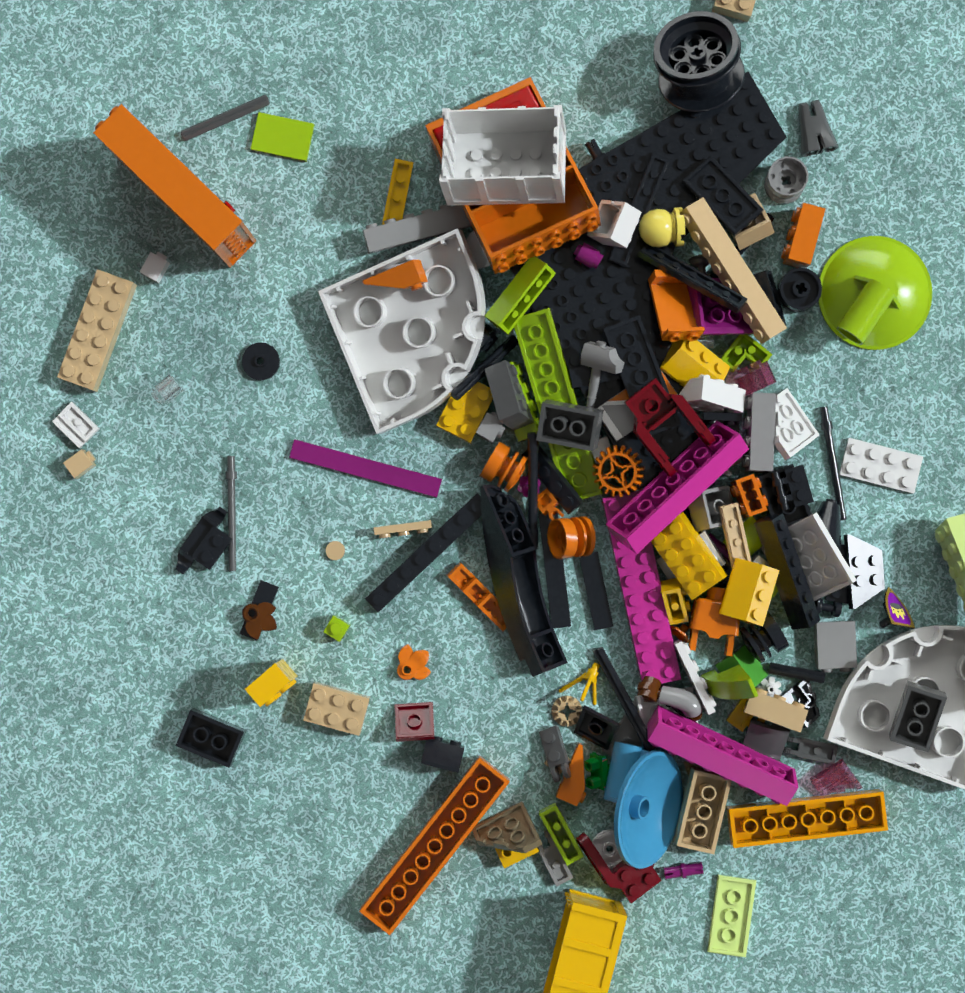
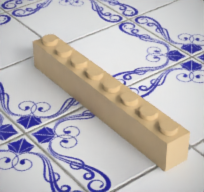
M704 197L683 209L680 215H684L685 226L690 232L692 239L701 249L702 255L710 263L713 272L719 277L723 285L747 298V302L740 312L743 315L744 321L749 324L754 332L755 338L763 344L787 329Z

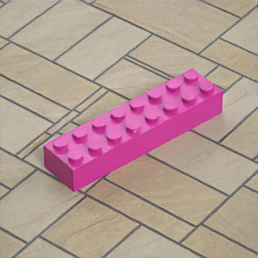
M716 421L708 428L716 439L713 444L707 447L700 438L696 439L671 463L678 470L677 473L670 478L662 471L605 524L614 538L638 554L749 450L740 433Z
M660 705L656 707L647 723L648 742L651 745L666 749L672 755L681 756L691 764L696 763L702 766L704 770L708 772L713 771L723 779H730L740 787H747L760 796L770 798L777 804L787 806L798 789L794 768Z

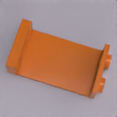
M654 270L648 282L662 341L698 340L705 331V328L697 327L687 285L662 270Z

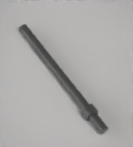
M227 456V471L225 475L228 481V536L233 538L228 545L229 571H236L235 479H237V471H235V456Z

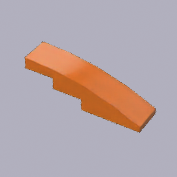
M459 562L447 576L486 616L504 631L506 625L497 598Z

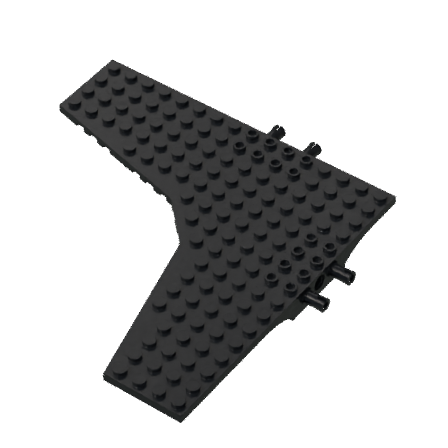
M747 71L743 85L736 96L719 108L705 112L680 110L607 153H602L596 140L592 139L591 142H587L584 146L593 160L578 170L598 207L601 200L626 202L631 205L652 153L670 160V163L650 210L664 209L672 213L673 208L682 207L685 209L687 206L698 201V198L682 183V180L708 157L712 156L740 183L787 137L749 71ZM686 226L685 235H681V240L689 233ZM588 232L575 240L566 241L560 247L551 248L541 256H537L538 259L547 263L556 274L524 315L550 308L568 371L569 369L585 366L581 365V354L585 343L603 341L606 342V346H609L602 329L638 315L641 317L659 367H661L673 342L662 341L648 282L653 271L660 269L638 257L639 251L647 244L640 235L626 267L608 261L613 246L601 244L587 235ZM585 242L604 255L596 269L593 267L589 268L575 260L576 255H574V252L579 244L583 245ZM674 242L660 247V249L673 255ZM525 263L516 264L509 268L513 277L517 275ZM663 372L679 395L684 387ZM621 379L599 383L594 408H598L625 389ZM589 385L579 387L586 401L588 399ZM678 410L676 412L681 425L652 435L669 457L668 461L670 463L699 438ZM602 422L601 427L611 444L618 446V451H620L622 445H625V452L632 448L633 450L630 453L632 456L636 452L639 454L635 460H643L642 463L638 464V467H645L643 471H639V473L644 474V478H637L642 484H635L638 490L647 486L663 471L633 431L616 442ZM619 456L623 464L630 463L627 458ZM633 468L628 470V473L630 474L631 478H633L634 475Z

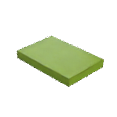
M258 112L251 150L307 162L315 124Z

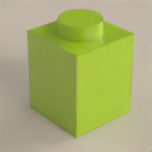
M333 615L323 632L340 642L351 624Z

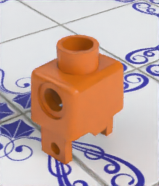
M711 587L707 590L706 598L697 597L694 599L688 628L691 629L688 643L690 650L696 651L698 631L702 630L708 634L709 638L719 639L721 636L727 635L724 655L732 656L735 636L739 635L740 620L719 614L726 589Z

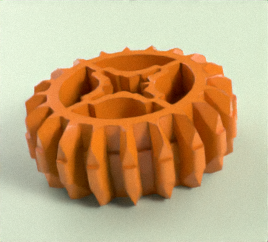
M614 445L613 451L610 447H607V454L601 451L600 455L602 458H595L599 464H593L592 467L598 469V471L592 472V475L599 476L594 482L598 483L601 481L602 484L598 488L602 489L605 486V494L612 490V497H615L617 491L619 497H623V491L630 495L631 491L629 488L633 491L637 490L634 483L637 485L642 484L637 478H644V474L639 473V471H643L645 467H638V464L642 463L643 460H635L639 454L636 452L632 456L630 454L633 450L632 448L625 452V445H622L620 451H618V446ZM615 456H623L630 463L621 464ZM609 458L611 470L604 474L603 467ZM616 466H619L618 469L620 467L622 469L625 468L620 473L621 476H618V474L616 475L615 473L612 475L610 474L613 473L614 470H616ZM633 468V478L631 482L627 484V478L625 475L626 471ZM615 478L622 486L612 485L607 479Z

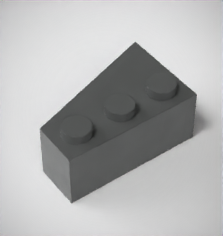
M504 360L485 368L499 421L513 431L534 423L522 387L518 381V373L515 366Z

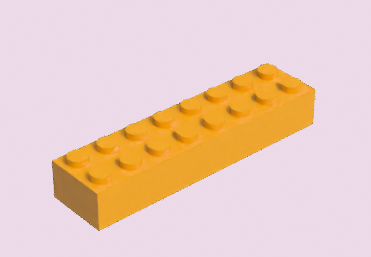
M880 789L791 799L787 806L773 801L726 806L730 844L733 848L888 831L884 792Z

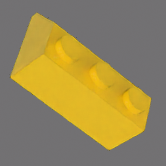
M679 340L672 343L660 369L681 386L685 387L691 378H697L699 375H709L710 379L724 380L730 366L698 340Z
M735 558L719 614L763 627L779 570L763 564Z

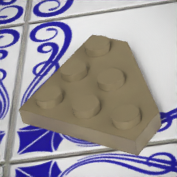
M522 801L476 825L472 830L479 846L527 853L542 845V841Z

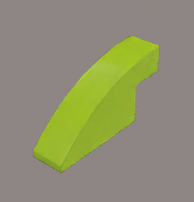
M740 664L721 673H717L714 669L701 675L708 686V693L716 698L737 700L758 696L752 679Z

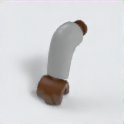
M645 676L639 682L637 687L638 695L643 697L644 702L653 703L659 699L658 703L681 710L692 721L701 719L703 705L694 693L668 686H663L660 689V680L651 676Z

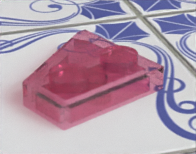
M843 759L810 778L811 783L821 796L833 792H845V789L856 787L857 790L863 788Z

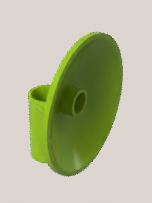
M867 236L852 240L840 247L828 259L820 275L822 293L818 303L822 316L829 328L839 338L855 347L868 350H882L900 345L921 328L929 314L932 303V283L928 270L921 258L911 248L895 239L883 236Z

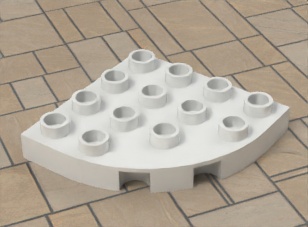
M458 228L318 291L376 434H383L413 421L441 405L451 396L452 390L466 378L478 356L485 329V294L482 279L463 231ZM413 259L421 260L428 280L427 283L422 284L423 287L415 291L363 284V280Z
M934 625L912 629L888 639L869 652L857 664V668H854L842 686L823 738L965 789V627ZM907 680L945 692L947 696L929 752L891 741L889 738V732Z

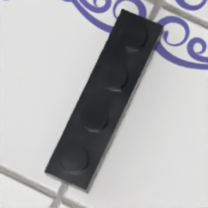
M539 445L538 477L569 515L584 501ZM526 450L521 456L528 457V450Z

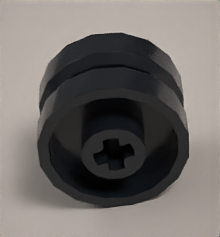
M807 268L792 269L777 284L780 304L790 312L799 313L808 310L821 297L822 284L820 278L815 272Z

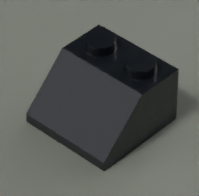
M436 735L435 739L426 740L421 764L459 773L465 747L461 746L462 742L450 740V743L442 741L443 737Z

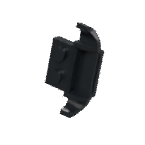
M218 507L201 517L196 527L179 549L175 570L183 575L195 560L209 570L213 568L233 540V538L219 529V526L227 516V511Z

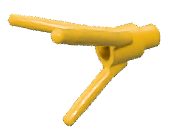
M594 662L587 672L563 686L558 692L561 693L584 679L587 683L580 701H584L590 684H592L593 705H596V684L600 665Z

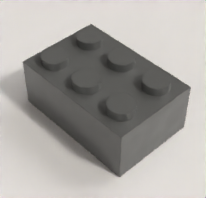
M547 399L542 402L536 440L594 451L598 448L604 410Z
M907 680L889 732L890 740L929 752L947 700L946 693Z

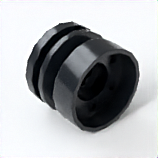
M768 612L763 627L759 626L756 629L754 625L748 623L750 633L744 626L739 629L746 648L759 663L765 661L762 652L768 658L772 657L770 647L777 653L789 647L785 635Z

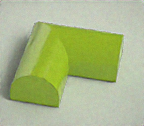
M739 334L720 359L730 366L729 372L733 373L745 358L761 370L773 354L748 334Z

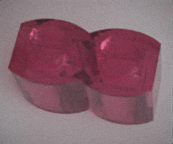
M758 360L750 364V369L747 366L737 370L738 374L733 376L738 388L746 390L745 396L776 383V379L767 361L761 363Z

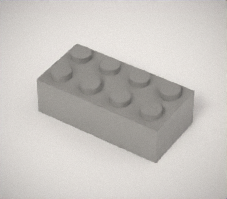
M751 393L745 399L744 410H747V417L743 419V429H746V437H743V440L749 450L743 456L741 465L745 468V472L769 473L773 471L776 394Z

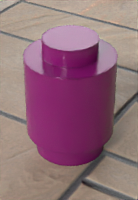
M585 242L583 245L579 244L574 252V255H576L575 260L589 268L593 267L595 269L604 256L600 254L599 250Z

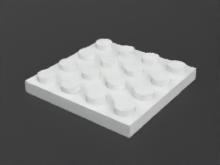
M817 512L788 527L814 601L856 581L855 576Z

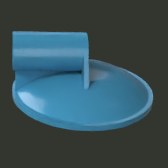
M614 741L603 799L616 803L614 838L620 857L631 867L647 868L662 857L675 835L683 800L681 773L673 757L665 752L646 751L642 746Z

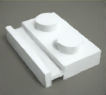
M70 402L52 421L80 449L100 429L73 402Z

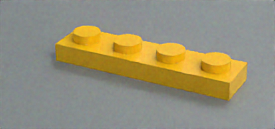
M395 158L382 225L385 224L384 221L395 218L396 221L403 219L402 216L404 214L414 162Z

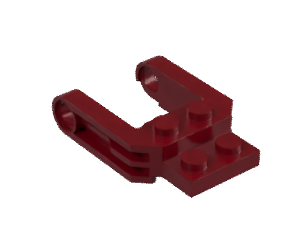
M656 378L652 379L624 402L635 416L634 434L670 478L678 470L668 461L669 457L649 433L651 430L657 428L678 410L707 447L716 441L713 434L682 395L668 394Z
M584 832L575 838L604 884L620 889L631 904L662 881L653 868L654 864L647 868L639 869L627 865L622 860L610 870L592 841Z

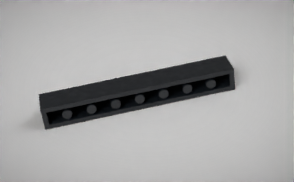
M477 493L365 598L378 613L482 516L480 495Z

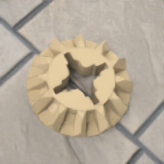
M572 696L558 698L552 706L554 720L559 725L566 727L575 725L578 722L582 711L580 702ZM566 703H568L569 709L575 710V712L569 713L568 720H566L565 713L559 712L565 709Z

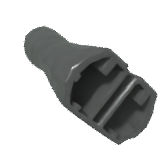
M819 99L811 101L813 116L810 115L807 102L798 104L802 157L811 156L812 152H815L816 155L822 154L825 148L827 152L839 148Z

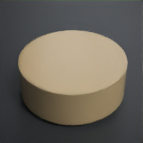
M332 541L326 547V555L331 560H339L345 554V547L341 542Z

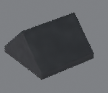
M584 705L574 733L608 751L621 724Z

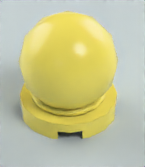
M673 208L672 213L664 209H654L643 215L639 224V232L644 242L658 248L667 246L671 242H674L676 247L684 246L685 242L684 240L681 241V235H685L684 215H680L683 208Z

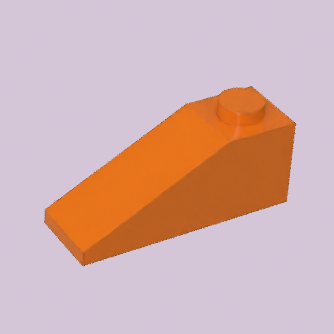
M414 259L363 280V284L411 289L412 291L421 289L423 287L422 284L428 282L421 260Z
M579 742L569 762L571 777L566 779L563 776L555 795L557 798L575 806H578L579 802L583 803L586 792H584L583 745Z

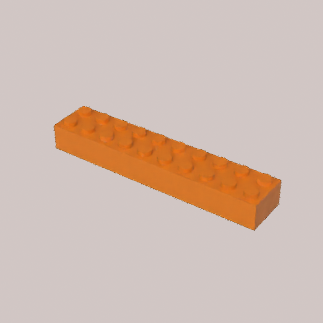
M479 755L367 898L359 912L388 935H391L509 784L510 779Z

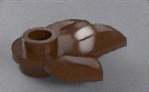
M262 602L258 605L248 604L243 608L242 617L246 621L245 628L251 637L258 639L262 630L272 631L277 629L276 620L271 615L276 607L269 602ZM249 610H254L255 616H249Z

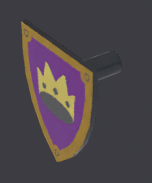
M888 587L883 603L887 617L879 622L880 626L885 628L888 625L915 629L907 608L894 591Z

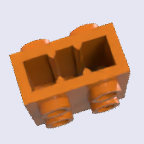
M751 474L730 482L731 495L736 497L743 518L767 511L768 501L766 496L760 492L759 488L762 486L758 477Z

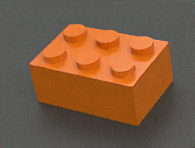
M803 202L800 207L793 211L791 222L794 223L791 229H788L786 235L788 244L781 253V258L784 259L782 264L796 268H807L811 265L826 208Z

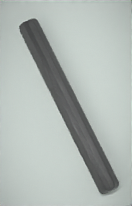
M262 95L182 130L181 136L184 141H188L270 104L267 95Z

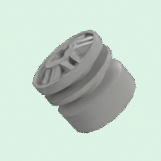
M789 156L779 158L772 163L764 182L766 194L772 201L778 204H789L801 196L808 182L809 175L804 163L795 157ZM787 180L788 184L782 185V182Z

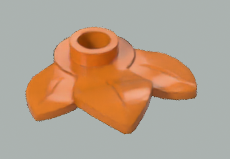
M409 644L405 645L398 654L400 663L397 667L398 676L403 680H410L412 678L423 680L428 677L431 671L425 665L429 659V652L426 650L413 652ZM404 667H408L410 669V673H405L403 670Z

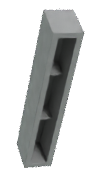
M446 204L440 206V210L433 211L431 208L421 211V215L414 216V213L402 216L403 219L399 221L393 218L384 221L385 224L377 226V223L367 225L366 229L363 230V236L368 254L443 235L457 228L462 230L472 226L461 205L451 207V205L447 206Z

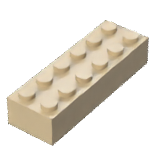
M97 269L57 378L98 392L137 287L134 282Z

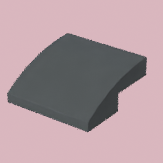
M752 718L743 745L780 761L791 729L773 722L769 726Z

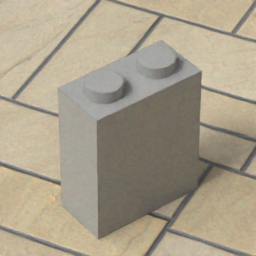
M855 621L816 623L814 625L815 668L821 669V672H832V669L840 668V672H850L852 668H857Z

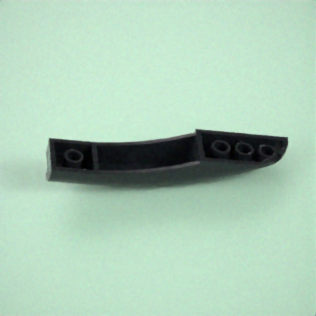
M482 485L480 487L482 526L495 594L520 661L526 660L531 675L534 677L568 663L553 629L542 593L536 557L538 547L516 500L510 494L506 495L503 493L500 487Z

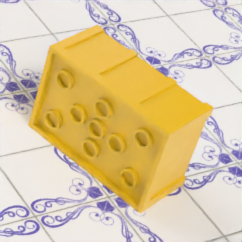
M569 889V892L564 893L566 904L543 993H608L627 920L626 911L620 901Z

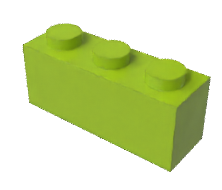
M556 802L540 810L539 815L566 865L568 866L584 857L581 847L577 843Z

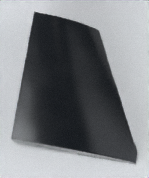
M800 680L780 696L787 698L786 702L792 704L794 701L793 694L797 698L796 702L805 705L804 709L809 711L803 728H807L820 717V713L816 705V694L812 692L810 681Z

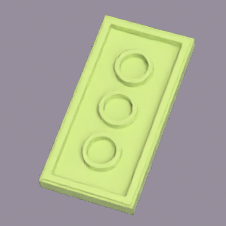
M718 874L707 952L746 957L756 880Z

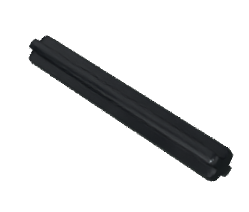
M511 335L455 387L450 394L451 397L459 400L486 375L485 368L497 364L518 345L516 336Z

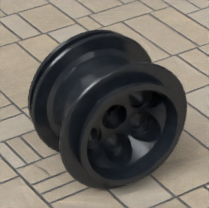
M690 12L674 18L658 33L654 43L653 59L655 67L659 72V89L665 100L674 107L689 112L710 111L728 103L741 89L745 78V68L740 58L741 41L734 25L728 19L713 12Z

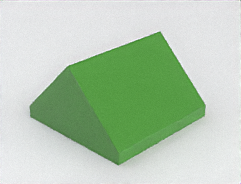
M745 644L734 651L732 656H727L715 664L720 673L740 664L752 679L755 687L768 676L763 666L750 654Z

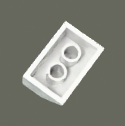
M699 375L697 378H691L679 394L686 399L693 409L701 412H744L746 390L738 388L737 384H726L721 379H710L709 375Z

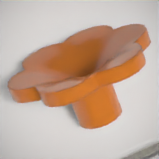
M682 624L680 628L670 626L673 635L682 642L689 643L688 636L685 634L689 628L685 624Z

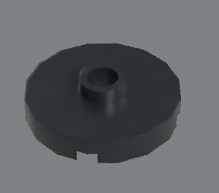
M258 342L252 344L245 350L242 356L243 369L249 377L255 380L264 381L270 379L277 373L280 367L279 354L273 346L267 343ZM259 358L264 359V363L261 365L257 363Z

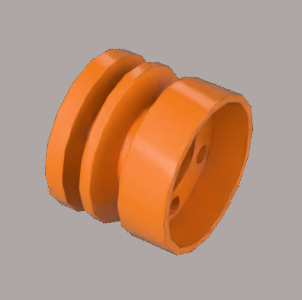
M499 442L483 468L480 477L488 482L493 481L496 476L499 477L497 487H500L503 481H506L507 485L504 491L508 493L516 485L525 470L528 457L523 456L520 463L515 461L519 452H516L510 458L508 456L510 447Z
M587 516L553 519L549 524L547 532L548 545L556 559L589 556L593 553L596 542L595 530Z

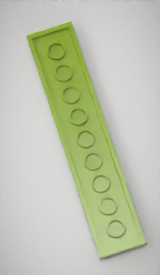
M550 308L523 315L514 329L539 414L541 413L542 402L547 399L578 405ZM548 443L555 466L582 499L604 493L603 489L598 488L601 482H594L599 476L592 475V472L597 471V469L592 467L595 464L592 451Z

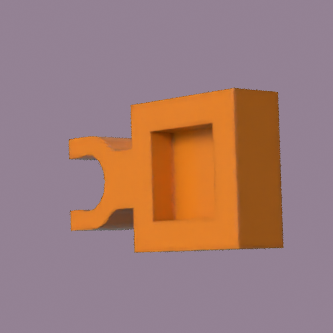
M548 488L538 495V508L544 515L549 513L551 520L554 519L556 513H559L561 517L564 516L556 508L559 502Z

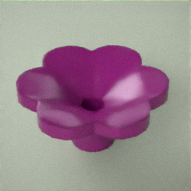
M528 475L521 476L517 490L524 497L528 498ZM538 479V493H539V487H540V485H541V482H540L539 479Z

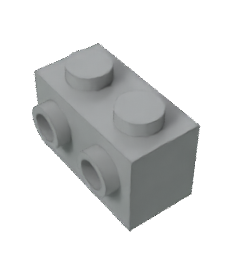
M487 412L476 431L477 436L491 444L494 443L496 438L500 439L505 431L504 424L499 421L497 413L492 412L490 414Z

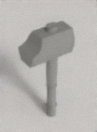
M596 341V343L587 342L582 349L581 365L592 367L586 407L594 408L601 370L618 374L622 372L624 362L619 358L616 348L606 346V342Z

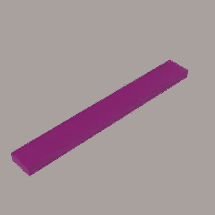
M294 439L289 456L292 459L433 497L438 496L442 479L296 439Z

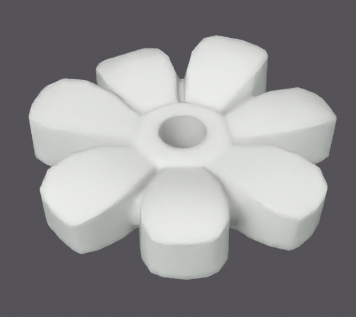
M771 676L768 678V681L764 678L760 682L762 686L757 687L768 691L767 695L773 697L774 694L780 696L782 693L778 689L781 687L780 681L775 682V678Z

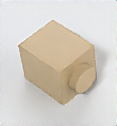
M81 449L63 462V464L75 479H79L96 466L94 463L96 459L90 451L86 452Z

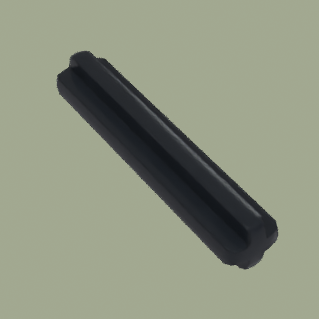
M772 662L769 663L768 667L769 674L824 683L826 674L821 671Z

